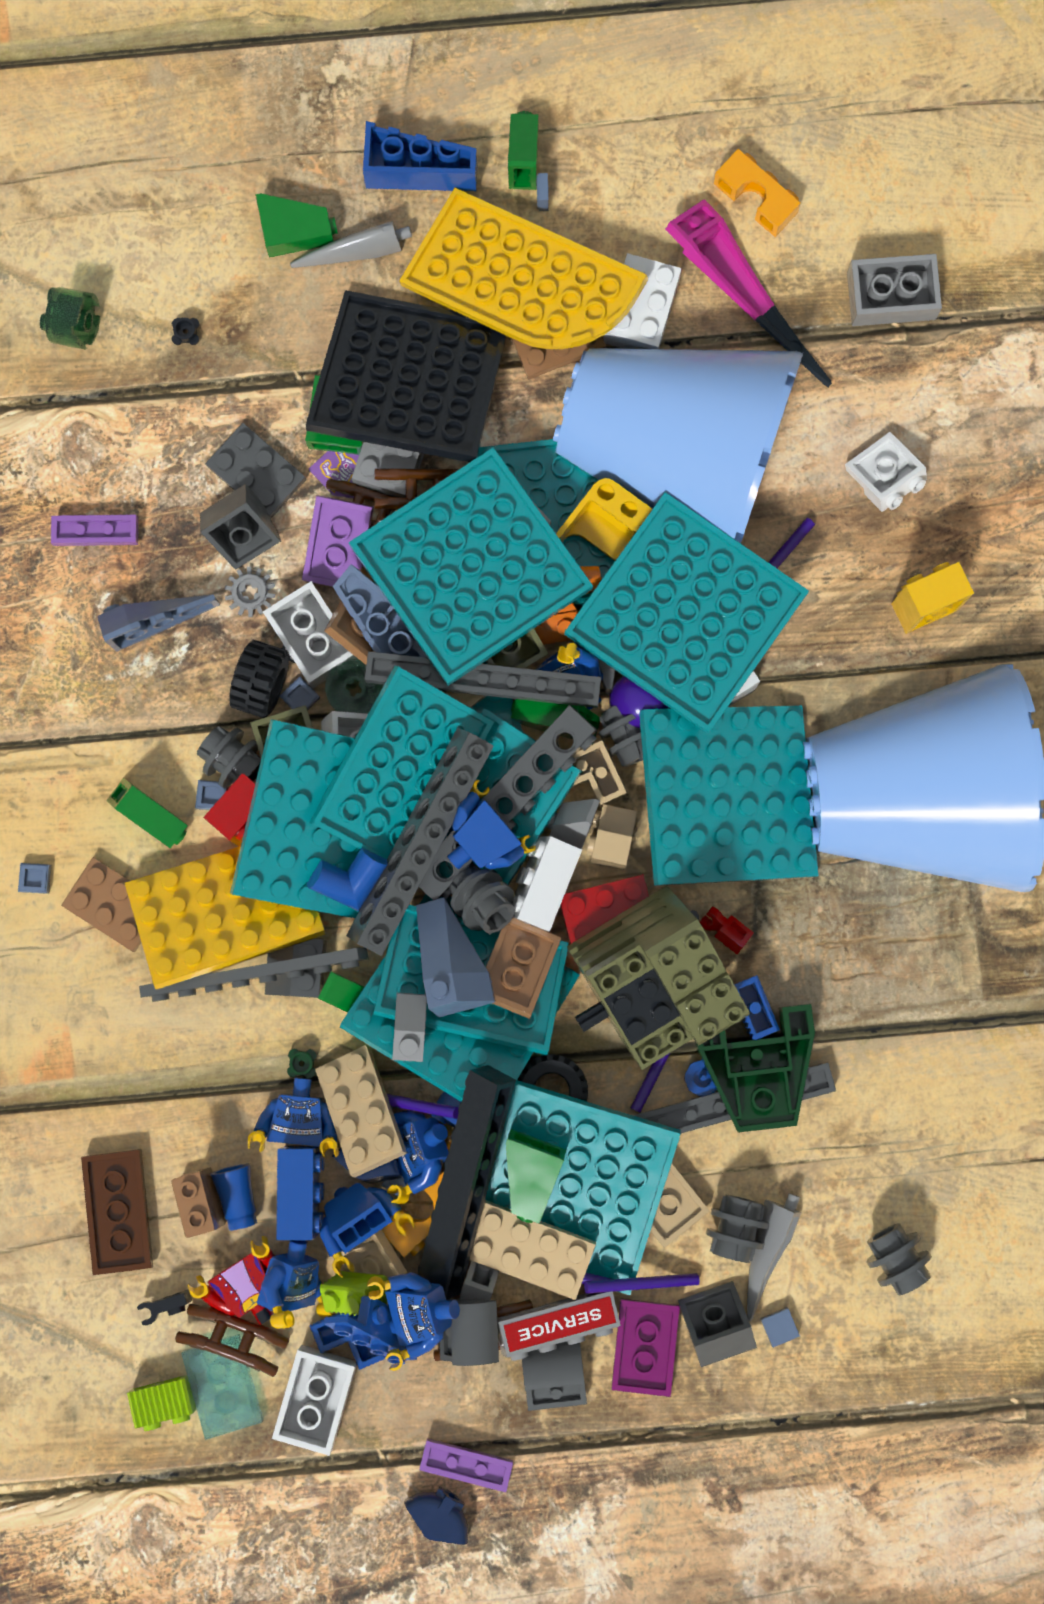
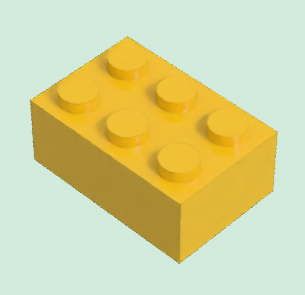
M949 562L942 563L933 568V572L926 577L918 574L906 581L907 584L901 587L902 590L896 593L897 597L891 605L905 634L957 612L974 594L960 562L950 565Z

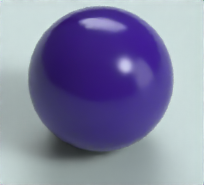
M625 676L617 680L610 693V708L617 706L623 717L630 714L635 716L636 719L629 722V724L640 728L639 715L641 710L671 709Z

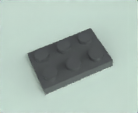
M244 423L236 429L205 463L213 473L234 491L246 484L263 503L270 518L279 511L306 481V477Z

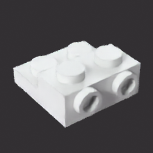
M891 432L845 464L846 471L864 488V494L881 512L887 508L890 510L896 509L902 503L903 497L909 492H919L925 486L927 480L926 467Z

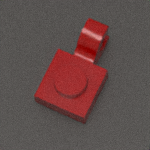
M713 906L700 921L705 930L717 931L714 937L735 954H738L754 934L734 916L731 915L727 919L720 910Z

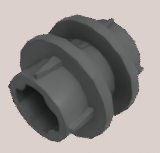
M617 706L604 711L601 717H599L604 727L599 732L601 739L612 737L615 745L608 750L611 757L617 755L622 767L631 766L643 761L641 729L629 724L636 717L632 714L623 717Z
M221 726L216 727L204 739L197 751V755L205 761L202 772L207 776H211L216 771L221 773L218 785L224 789L234 783L242 773L251 781H254L260 767L261 758L256 754L258 751L256 741L252 740L246 745L241 743L244 732L238 727L231 732H228Z
M474 865V867L460 872L452 884H450L451 893L453 894L451 908L455 914L462 917L463 923L470 930H484L491 935V933L503 929L515 916V909L512 905L514 900L513 889L505 882H502V877L494 869L481 870Z
M726 1194L723 1196L720 1208H712L711 1215L720 1217L718 1229L707 1228L706 1235L713 1237L710 1252L727 1259L750 1263L753 1260L755 1250L764 1249L765 1243L755 1240L758 1228H769L770 1223L763 1220L765 1206L762 1203Z
M900 1223L885 1228L867 1241L873 1255L866 1261L870 1268L881 1266L884 1272L877 1279L879 1285L888 1286L891 1284L899 1296L917 1289L931 1278L925 1264L932 1258L927 1250L917 1253L914 1246L920 1241L921 1237L917 1232L906 1234Z

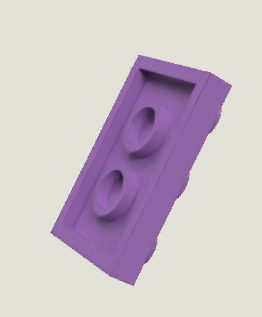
M320 495L316 496L302 580L333 586L350 564L358 570L363 568V564L349 546V542L370 529L373 506Z

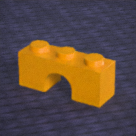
M737 149L715 173L713 184L733 201L747 191L756 192L762 197L763 203L757 208L755 220L774 237L798 214L801 202H799L797 195L790 189H784L778 183L777 178L771 172H765L761 169L754 157L748 153L744 154L741 150Z
M444 1171L439 1175L438 1181L435 1184L424 1189L433 1201V1210L435 1209L438 1187L442 1181ZM405 1209L400 1211L402 1214H409ZM431 1215L426 1219H415L412 1217L415 1229L410 1223H403L401 1227L407 1236H402L398 1232L394 1218L392 1219L393 1222L382 1228V1231L403 1257L409 1252L412 1256H415L424 1247L423 1239L428 1236L432 1221Z

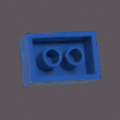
M284 1146L278 1149L276 1240H313L320 1233L324 1212H319V1203L321 1200H324L325 1186L324 1182L319 1181L320 1172L324 1171L325 1158L322 1157L319 1146Z

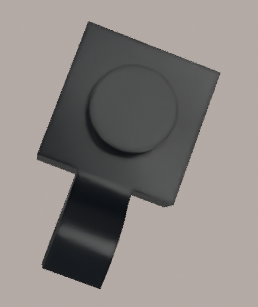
M188 1289L156 1301L141 1303L137 1306L138 1310L147 1308L151 1311V1317L143 1320L142 1325L152 1324L157 1320L159 1313L165 1311L168 1312L169 1316L185 1311L184 1305L190 1303L192 1299Z

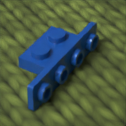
M368 1296L361 1297L357 1321L348 1316L324 1318V1325L334 1329V1334L351 1338L353 1344L370 1348V1352L386 1357L391 1349H399L400 1351L405 1349V1346L399 1347L389 1305L378 1299L373 1300ZM390 1356L388 1358L390 1363L396 1364L400 1362L397 1356ZM410 1358L403 1360V1364H405L407 1360H410Z

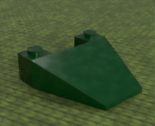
M811 1004L778 1007L782 1033L780 1037L727 1043L724 1030L699 1046L695 1042V1047L738 1133L797 1126L815 1036Z

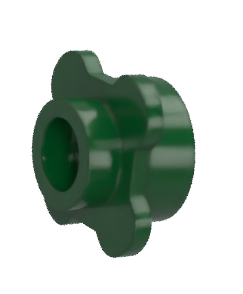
M298 1049L290 1050L288 1053L290 1058V1067L287 1069L288 1075L292 1078L298 1075H304L307 1078L314 1077L316 1074L314 1068V1060L317 1058L316 1052L312 1049L306 1052L298 1051ZM304 1061L305 1065L300 1066L299 1062Z

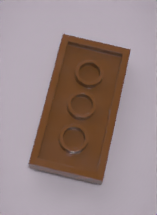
M142 1150L82 1156L81 1162L92 1274L100 1275L152 1268L153 1258Z

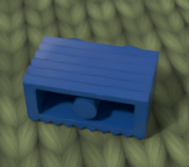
M758 975L734 984L750 1012V1015L742 1020L745 1023L744 1028L748 1029L746 1033L750 1034L749 1039L757 1040L779 1031V1026Z

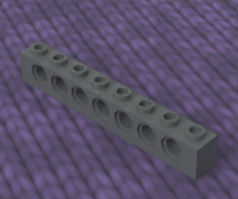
M569 705L489 793L485 795L484 799L512 830L517 825L513 820L520 813L526 815L535 806L536 802L533 799L539 792L547 793L557 782L553 777L560 770L565 773L576 762L573 756L581 748L586 751L597 739L594 736L597 729L574 707ZM563 733H569L573 737V745L568 750L561 749L558 744V739ZM544 754L550 755L553 759L552 768L546 772L541 770L538 765L539 758ZM523 776H528L533 781V788L528 793L522 792L518 786V782ZM504 797L509 798L513 803V809L509 814H504L499 810V801ZM454 830L442 842L419 885L433 900L440 899L441 897L448 899L452 895L450 884H452L455 877L463 870L475 865L474 861L470 859L460 869H457L447 857L460 845L453 837ZM443 861L449 862L453 867V873L449 878L442 876L439 871Z
M460 728L456 729L387 858V867L364 902L346 935L352 941L380 956L383 955L447 835L459 804L467 797L494 747L492 744Z

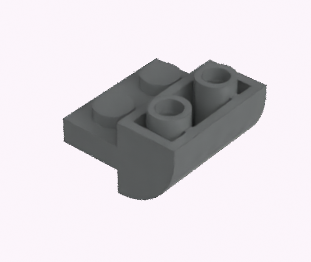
M476 1298L470 1300L448 1299L458 1302L460 1313L456 1319H451V1327L444 1331V1337L440 1341V1360L452 1362V1365L476 1366L499 1362L496 1301Z
M567 1341L556 1344L557 1349L543 1353H540L539 1349L528 1352V1357L522 1359L528 1411L587 1404L580 1343L568 1345Z

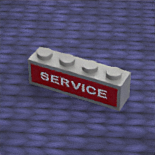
M613 1292L585 1293L578 1295L576 1300L567 1298L497 1318L498 1342L501 1354L507 1358L511 1357L512 1361L528 1357V1352L539 1349L540 1353L557 1349L556 1344L567 1341L568 1345L585 1341L584 1336L595 1333L596 1337L606 1336L613 1333L612 1328L621 1326Z

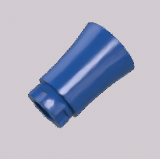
M250 1163L234 1165L210 1173L229 1230L233 1231L255 1225L257 1219L251 1184Z

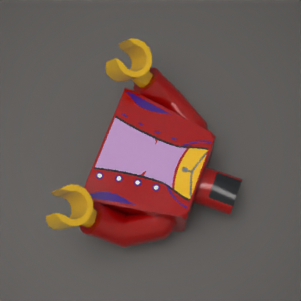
M262 1236V1246H256L252 1240L250 1242L252 1253L207 1281L209 1286L206 1285L201 1275L196 1276L200 1286L193 1288L190 1284L187 1285L191 1296L201 1298L212 1308L229 1316L236 1315L240 1318L251 1311L259 1325L268 1321L271 1315L274 1314L273 1311L257 1304L261 1284L264 1280L269 1261L275 1256L269 1248L268 1238Z

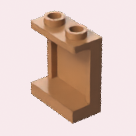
M211 1167L171 1180L186 1238L214 1231L226 1224L219 1196L210 1176V1173H212Z

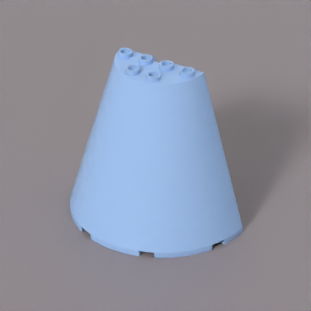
M589 348L588 351L584 350L580 363L576 362L571 388L567 387L563 398L562 425H557L553 436V441L557 442L556 453L598 480L606 478L617 482L652 509L666 492L741 543L803 353L798 351L618 348Z
M1001 664L807 737V742H803L804 759H808L809 770L805 772L807 775V788L812 787L813 796L808 801L810 805L809 815L814 816L815 827H811L813 835L812 845H817V851L1017 892H1030L1037 884L1034 876H1040L1044 861V819H1042V813L1044 812L1043 808H1041V801L1044 800V757L1039 728H1032L1034 720L1031 719V713L1035 712L1034 704L1028 686L1019 669H1013V664Z

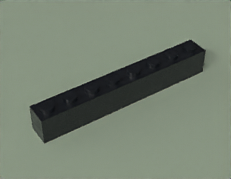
M489 1065L470 1070L465 1080L466 1087L462 1102L458 1108V1119L452 1132V1142L449 1154L445 1160L443 1178L438 1187V1197L435 1209L431 1214L432 1221L429 1233L425 1239L422 1260L418 1266L419 1276L427 1279L430 1283L440 1284L443 1287L446 1300L461 1294L516 1083L515 1079Z

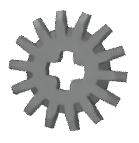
M247 567V574L244 575L239 569L237 570L239 578L235 579L232 576L228 578L234 583L233 586L225 585V590L231 591V595L225 596V600H234V603L229 607L232 610L239 606L238 615L240 616L244 613L245 609L248 610V617H253V609H257L258 613L262 615L263 611L260 606L271 607V604L266 599L275 598V594L268 593V590L274 588L275 585L274 583L266 584L270 576L267 574L261 578L262 569L260 568L257 569L256 574H252L251 567ZM247 585H251L253 589L258 588V592L254 594V599L249 600L248 596L242 595V592L246 591Z

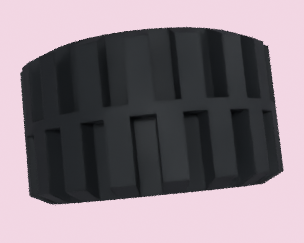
M254 639L250 641L244 648L234 671L229 693L230 706L233 709L261 718L268 717L274 710L285 683L289 665L288 651Z
M547 1054L534 1058L525 1065L517 1079L518 1081L535 1086L537 1080L543 1075L549 1073L558 1074L568 1084V1096L584 1101L588 1099V1084L583 1071L572 1060L561 1055Z

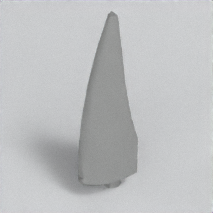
M393 221L328 243L290 263L291 268L326 265L373 259L402 251L399 241L411 238V230L409 226L396 230Z
M789 1193L785 1206L767 1199L764 1202L763 1220L770 1224L768 1229L758 1228L755 1240L764 1242L765 1245L763 1250H755L753 1260L750 1262L747 1291V1318L749 1321L753 1319L766 1284L776 1264L793 1238L802 1213L796 1210L800 1199L797 1195Z

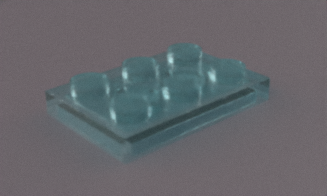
M240 1334L222 1339L221 1343L238 1349L241 1337ZM196 1348L181 1352L205 1440L264 1421L249 1367Z

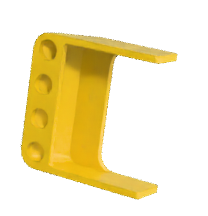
M603 478L592 486L556 535L561 542L573 535L580 536L616 561L652 511V508L617 482Z

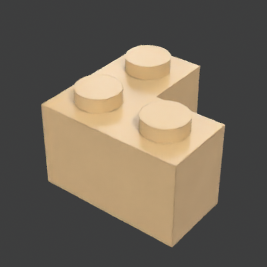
M604 740L591 745L586 751L583 749L578 751L573 756L576 759L573 765L582 771L573 786L589 779L597 799L600 800V805L628 792L612 757L609 755Z
M603 804L602 811H596L592 827L598 828L597 835H590L586 854L592 856L590 863L621 870L625 869L637 811Z

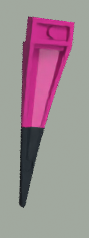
M703 199L670 221L665 230L684 248L682 253L787 351L803 353L800 363L829 388L832 384L830 378L811 356L776 308L748 264L724 219L713 207Z

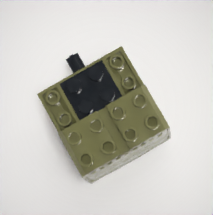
M665 886L567 946L571 956L598 1000L597 1004L575 1016L581 1029L585 1032L608 1018L642 1070L690 1040L694 1039L699 1046L750 1015L747 1006L729 974L726 972L702 925L668 886Z

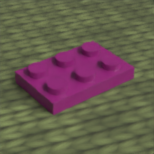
M620 1298L619 1321L621 1326L617 1327L611 1390L671 1397L679 1305Z

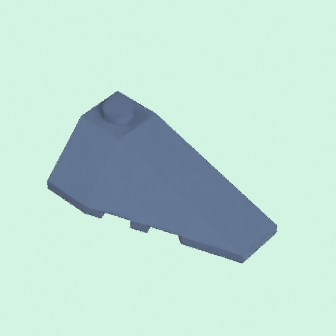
M350 564L332 587L355 620L372 650L378 653L427 658V655L377 584Z
M214 594L130 603L121 606L114 604L103 610L104 613L97 617L105 642L118 652L218 607L220 604Z
M443 897L416 905L422 974L428 1009L436 1016L443 1017L495 1003L490 973L462 929L447 900Z

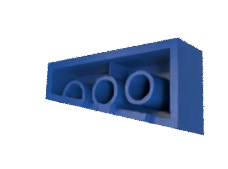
M366 121L363 175L366 189L453 191L455 187L462 191H477L478 165L476 148L445 140L437 142L427 139L425 135L416 133L413 136L401 133L400 129L388 127V129L377 127L376 123Z

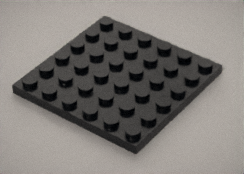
M345 290L306 421V431L471 462L478 456L507 336L455 311Z

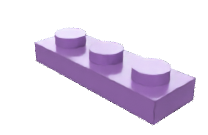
M51 516V544L53 546L138 545V516Z
M427 1438L419 1470L506 1492L513 1460Z

